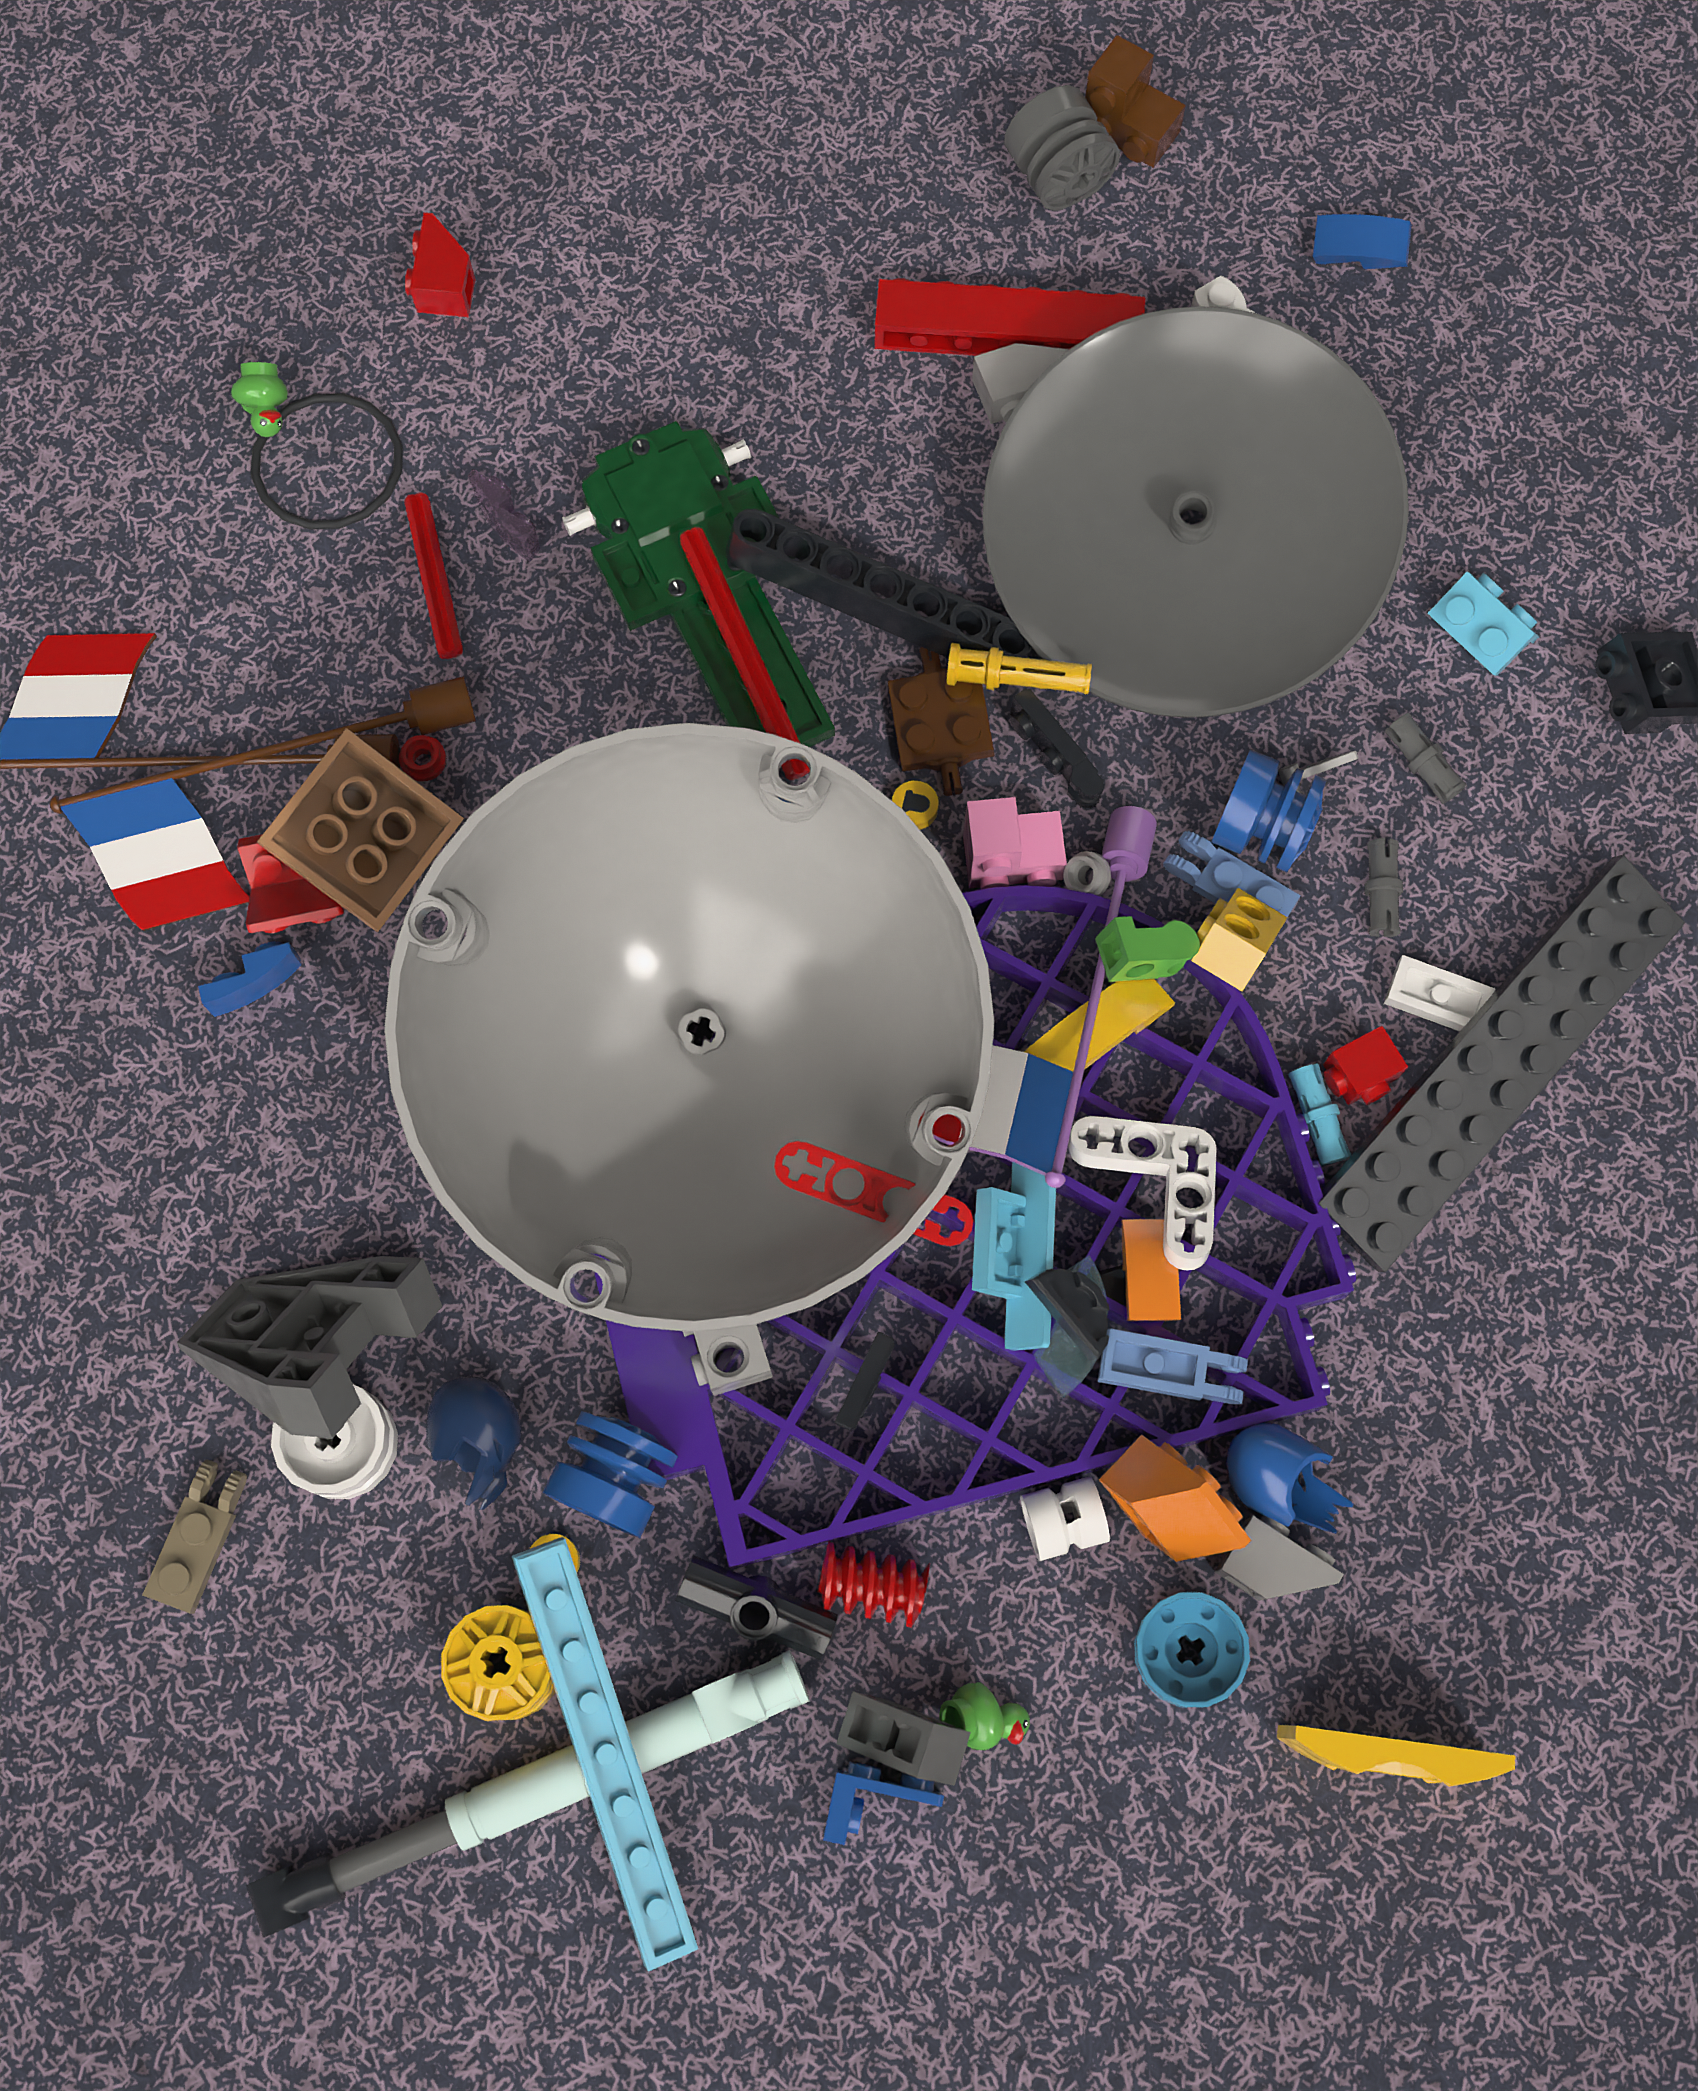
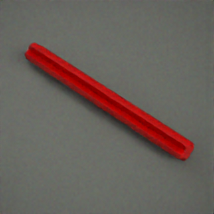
M694 527L684 531L680 535V544L766 733L800 743L703 529ZM798 759L787 760L781 765L786 778L789 780L799 779L810 772L807 764Z

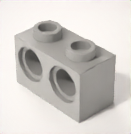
M757 1324L697 1332L683 1331L685 1337L694 1334L700 1352L690 1356L698 1384L701 1386L709 1383L714 1396L773 1377ZM726 1348H736L744 1354V1361L741 1367L731 1373L722 1372L715 1365L718 1354Z

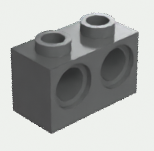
M853 1691L836 1744L915 1778L955 1786L971 1732L891 1700Z

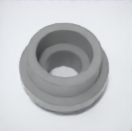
M1085 851L1076 854L1069 860L1065 866L1063 877L1068 889L1101 896L1109 886L1111 870L1108 862L1102 855ZM1089 868H1092L1093 880L1088 884L1085 874Z

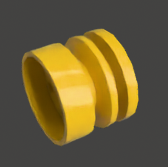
M509 1605L485 1606L466 1615L449 1633L441 1654V1677L449 1697L465 1713L485 1721L522 1719L541 1710L556 1693L530 1612ZM507 1650L508 1653L505 1661L511 1665L509 1672H497L493 1676L491 1673L494 1670V1664L489 1661L490 1655L492 1653L502 1654Z

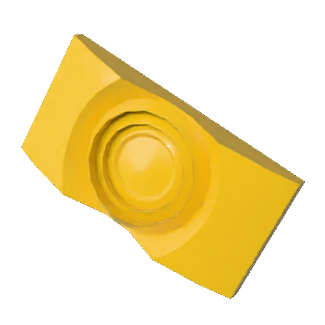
M1278 1725L1277 1738L1301 1755L1329 1769L1335 1770L1340 1768L1355 1774L1370 1771L1421 1778L1426 1783L1443 1782L1450 1787L1491 1779L1515 1770L1516 1756L1302 1726Z

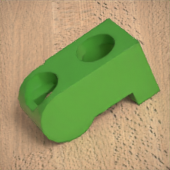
M1132 916L1114 917L1095 938L1109 982L1173 976L1185 965L1187 960H1191L1198 953L1200 948L1196 932L1188 924L1176 920L1170 921L1164 927L1135 928Z

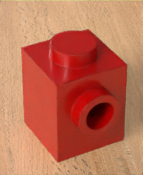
M1380 1026L1333 1051L1323 1064L1326 1068L1323 1075L1331 1092L1336 1097L1342 1095L1348 1106L1360 1099H1363L1364 1103L1369 1105L1392 1091L1388 1084L1399 1079L1408 1068V1065L1384 1027Z

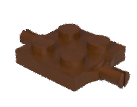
M920 647L919 652L921 654L923 672L916 676L887 681L902 771L925 768L940 771L944 789L943 794L945 796L952 795L950 778H952L955 795L963 792L959 767L972 760L995 757L983 685L959 681L954 686L947 685L948 669L941 668L939 654L931 651L932 661H929L928 650Z

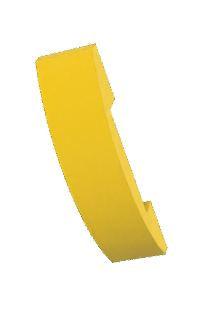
M1155 979L1117 981L1101 992L1084 1070L1130 1034L1135 1032L1137 1035L1175 1005L1172 998ZM1089 1001L1055 1025L1024 1052L1074 1071Z

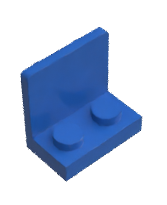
M850 1761L848 1771L837 1769L823 1841L845 1845L847 1832L858 1835L864 1798L855 1797L856 1788L940 1807L943 1805L944 1795L939 1791L933 1790L935 1783L933 1781L915 1778L906 1773H901L900 1783L880 1779L881 1768Z

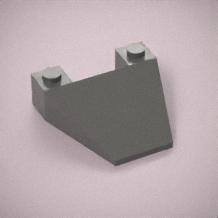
M379 1256L238 1279L177 1341V1344L182 1352L290 1435L332 1439L361 1405L346 1370L375 1335L417 1338L442 1308V1304L423 1258Z

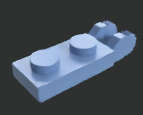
M1190 831L1183 832L1178 841L1187 852L1208 863L1203 872L1201 873L1193 863L1174 854L1168 855L1163 863V867L1166 868L1165 870L1192 885L1193 891L1215 904L1219 898L1229 902L1236 889L1240 888L1288 917L1301 896L1220 847L1216 849L1210 841Z
M1107 1329L1106 1335L1109 1336V1341L1102 1352L1097 1382L1199 1401L1205 1398L1229 1404H1242L1243 1391L1233 1386L1205 1383L1207 1366L1228 1373L1246 1372L1248 1359L1209 1351L1210 1347Z

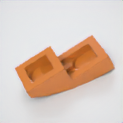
M1164 1219L1121 1220L1123 1271H1125L1127 1321L1181 1320L1178 1268L1168 1262L1163 1251Z

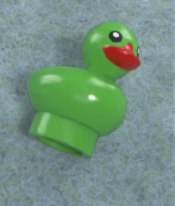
M264 362L240 364L241 377L232 385V397L237 403L241 404L245 411L251 413L250 421L254 431L263 437H272L279 433L282 428V415L275 407L287 400L288 391L286 385L278 378L276 364Z
M980 1682L968 1683L958 1688L952 1699L942 1704L939 1712V1720L971 1732L967 1746L973 1750L986 1751L996 1746L1002 1737L1012 1744H1020L1030 1726L1029 1714L1023 1706L1009 1702L999 1707L992 1692Z

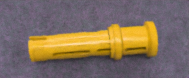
M952 643L948 661L947 685L954 686L957 681L985 684L986 689L994 690V688H999L1000 684L1089 694L1092 664L1087 663L1086 665L1046 659L1004 656L1003 651L999 650V648L991 647L988 652L961 649L960 644Z

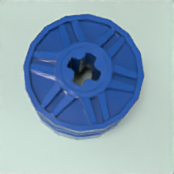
M1250 750L1211 843L1241 854L1254 836L1262 840L1258 853V862L1265 864L1273 845L1279 846L1283 850L1276 869L1287 873L1292 863L1305 851L1323 808L1322 797L1326 779L1315 775L1306 795L1297 792V788L1304 770L1297 768L1285 786L1275 783L1279 761Z
M581 1411L576 1425L595 1435L593 1442L569 1436L567 1444L584 1456V1461L581 1467L557 1461L543 1494L611 1527L641 1539L655 1506L638 1494L637 1490L641 1483L656 1488H664L667 1480L647 1468L652 1459L673 1468L678 1456L664 1448L655 1436L636 1426L611 1416L610 1418L601 1417Z

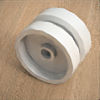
M356 1385L353 1386L361 1405L336 1434L341 1439L336 1448L332 1447L331 1438L290 1435L275 1422L273 1423L271 1448L277 1467L292 1484L327 1499H351L371 1491L387 1476L397 1456L398 1432L392 1414L377 1397Z

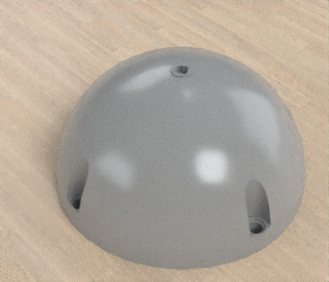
M681 723L627 729L572 746L518 775L472 813L434 860L406 913L390 968L384 1031L391 1092L408 1146L439 1202L480 1249L524 1284L576 1311L632 1327L697 1332L755 1325L809 1308L862 1279L910 1238L946 1193L973 1141L989 1086L994 1016L988 964L970 907L940 853L899 806L855 771L803 744L748 728ZM798 759L807 764L810 769V776L807 781L797 786L788 785L779 777V769L787 760ZM779 798H782V799L787 800V801L792 802V803L784 802V801H782V800L779 799ZM433 910H442L447 916V930L438 939L430 940L423 933V919ZM465 931H466V936H465L464 940L462 941V938H463L464 933H465ZM701 1018H708L711 1020L709 1028L716 1032L715 1038L712 1042L704 1040L703 1046H697L694 1044L695 1035L688 1032L689 1026L693 1021L700 1024ZM924 1113V1115H923V1117H922V1120H921V1122H920V1125H919V1127H918L919 1119H920V1117L922 1116V1114ZM952 1114L961 1123V1136L952 1145H940L933 1137V1124L940 1116ZM796 1140L805 1141L916 1183V1185L911 1187L910 1190L903 1187H895L885 1194L883 1207L889 1216L882 1223L787 1187L776 1176L774 1168L775 1157L780 1148L788 1142ZM798 1149L794 1157L788 1155L784 1157L782 1164L790 1168L788 1177L798 1180L802 1173H808L818 1177L812 1187L820 1191L824 1190L825 1175L835 1162L834 1160L823 1157L822 1168L808 1163V1152ZM845 1168L836 1173L832 1185L838 1196L844 1199H852L857 1197L863 1190L864 1180L857 1170ZM594 1254L602 1255L606 1259L596 1256ZM585 1269L593 1270L600 1276L603 1289L599 1296L586 1298L577 1292L574 1279L578 1271Z

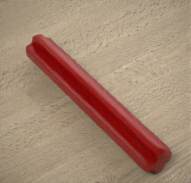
M423 492L410 494L405 498L404 503L436 649L441 659L455 658L461 656L463 648L428 495Z

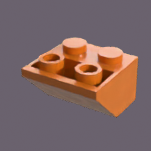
M1141 1435L1099 1479L1140 1533L1176 1562L1242 1549L1251 1541L1238 1523L1243 1517L1240 1511L1225 1497L1217 1495L1216 1492L1221 1487L1217 1480L1200 1465H1196L1191 1470L1186 1466L1187 1462L1183 1456L1166 1442L1158 1447Z

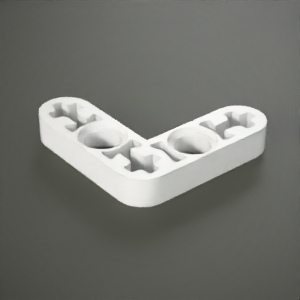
M1098 1116L1079 1119L1072 1127L1068 1142V1150L1072 1159L1078 1164L1089 1168L1166 1176L1163 1234L1164 1255L1170 1264L1182 1270H1194L1202 1266L1208 1258L1213 1243L1216 1145L1211 1135L1203 1129L1188 1126ZM1092 1134L1096 1136L1097 1149L1087 1148L1086 1135ZM1114 1136L1121 1137L1118 1153L1112 1152ZM1134 1138L1148 1139L1154 1145L1155 1153L1149 1157L1136 1156L1128 1148V1143ZM1188 1145L1195 1146L1196 1154L1199 1155L1194 1172H1186L1188 1153L1185 1149ZM1183 1188L1195 1189L1202 1195L1204 1203L1197 1208L1184 1207L1177 1200L1176 1193ZM1185 1224H1194L1191 1241L1195 1248L1192 1253L1185 1252L1184 1245L1180 1243L1185 1230Z

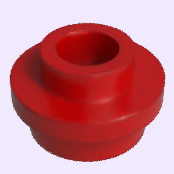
M417 735L408 739L399 753V763L403 772L415 781H429L436 778L442 773L447 762L446 752L442 744L437 739L425 735ZM419 755H431V761L427 764H415L416 758Z

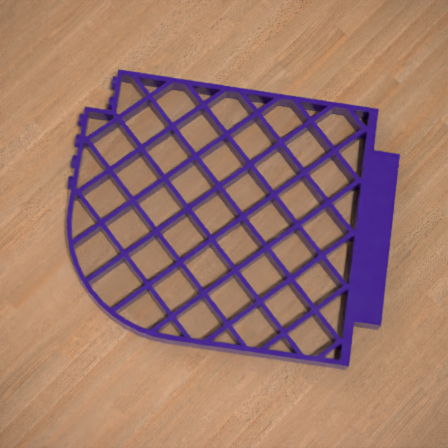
M1027 885L992 887L962 893L970 907L972 916L984 914L976 929L988 968L1035 993L1007 1043L1004 1045L993 1039V1046L1017 1051L1046 1000L1070 1013L1089 1001L1088 996L1058 980L1092 921L1106 925L1111 903L1110 899L1059 887ZM1120 903L1117 917L1132 916L1135 928H1159L1165 926V924L1157 919ZM1002 912H1055L1080 918L1048 973L1045 974L985 941ZM1187 960L1183 968L1196 977L1224 1008L1199 1055H1194L1147 1028H1144L1137 1035L1133 1032L1123 1042L1187 1076L1161 1124H1172L1195 1081L1262 1117L1234 1171L1216 1161L1215 1186L1223 1189L1214 1205L1213 1231L1234 1195L1300 1233L1270 1288L1211 1255H1208L1207 1260L1202 1266L1194 1270L1260 1306L1237 1348L1235 1356L1247 1359L1271 1313L1279 1317L1304 1399L1293 1402L1242 1372L1228 1373L1207 1366L1206 1374L1218 1380V1385L1236 1387L1238 1390L1243 1391L1244 1396L1267 1409L1213 1423L1223 1402L1210 1400L1195 1429L1172 1435L1119 1405L1128 1387L1116 1385L1110 1397L1107 1398L1040 1360L1046 1348L1034 1349L1032 1354L1024 1350L1014 1351L1006 1349L1005 1339L965 1317L964 1314L977 1291L972 1290V1278L955 1308L951 1309L888 1273L905 1244L903 1243L863 1277L868 1281L832 1342L786 1315L765 1321L824 1356L787 1419L782 1418L735 1389L717 1395L779 1431L740 1499L736 1500L710 1398L713 1393L709 1383L699 1386L690 1356L699 1354L694 1334L685 1337L683 1331L632 1327L606 1320L630 1424L655 1436L664 1448L678 1456L673 1468L652 1459L647 1469L666 1480L706 1470L728 1564L732 1570L825 1545L828 1541H840L1109 1468L1130 1447L1091 1456L1110 1420L1138 1436L1143 1435L1158 1447L1166 1442L1174 1449H1179L1238 1433L1256 1424L1275 1423L1319 1411L1328 1405L1325 1396L1330 1395L1329 1381L1323 1367L1315 1366L1310 1347L1314 1346L1312 1328L1306 1317L1300 1318L1298 1311L1346 1298L1354 1291L1352 1283L1356 1282V1272L1348 1254L1342 1255L1336 1237L1340 1235V1227L1330 1218L1327 1207L1324 1209L1318 1204L1323 1198L1321 1189L1325 1186V1179L1319 1162L1316 1159L1311 1160L1305 1143L1309 1141V1130L1306 1120L1301 1113H1295L1271 1042L1252 1007L1237 988L1191 960ZM1230 1018L1236 1024L1252 1052L1267 1094L1207 1062ZM716 1032L714 1033V1035L712 1036V1038L710 1039L709 1042H712V1041H713V1039L715 1038ZM1118 1044L1095 1061L1081 1085L1073 1123L1080 1111L1089 1116L1142 1121L1091 1093ZM1274 1121L1277 1122L1305 1210L1244 1177L1247 1168ZM1132 1139L1147 1147L1142 1157H1149L1155 1153V1147L1148 1139ZM1186 1146L1185 1151L1188 1153L1187 1170L1194 1172L1199 1155L1196 1154L1195 1149ZM992 1156L997 1160L1005 1163L1006 1165L1012 1167V1161L1005 1158ZM1062 1173L1066 1180L1061 1187L1056 1188V1192L1106 1220L1078 1272L1084 1273L1087 1276L1114 1226L1116 1225L1122 1229L1121 1220L1144 1219L1125 1208L1143 1173H1132L1117 1202ZM951 1208L946 1213L931 1210L927 1215L949 1229L960 1231L963 1226V1221L956 1217V1211ZM973 1221L972 1231H971L970 1235H969L968 1238H967L968 1240H970V1241H972V1242H974V1237H975V1222H974V1221ZM1314 1235L1330 1286L1286 1298L1281 1294ZM1181 1239L1180 1243L1184 1245V1251L1192 1253L1195 1245H1191ZM594 1254L596 1256L606 1259L602 1255ZM1179 1269L1180 1291L1192 1270ZM594 1272L600 1295L603 1289L602 1279ZM880 1287L943 1323L944 1327L909 1387L882 1372V1378L878 1387L900 1399L901 1402L867 1462L863 1465L798 1426L835 1363L858 1374L863 1360L844 1350V1347ZM1104 1295L1109 1304V1311H1106L1107 1318L1133 1333L1189 1343L1162 1328L1161 1326L1164 1321H1127V1308ZM1053 1316L1051 1318L1050 1341L1060 1325ZM955 1331L1023 1369L988 1432L920 1393ZM736 1348L724 1349L715 1364L716 1367L722 1372L729 1373L741 1351ZM1031 1375L1100 1413L1077 1458L1073 1462L1048 1468L997 1438ZM911 1407L980 1446L956 1490L951 1495L924 1501L875 1472ZM791 1439L857 1477L829 1528L800 1535L752 1506ZM988 1452L995 1454L1027 1473L968 1490ZM867 1484L906 1506L846 1523ZM747 1517L784 1540L748 1549L740 1518Z

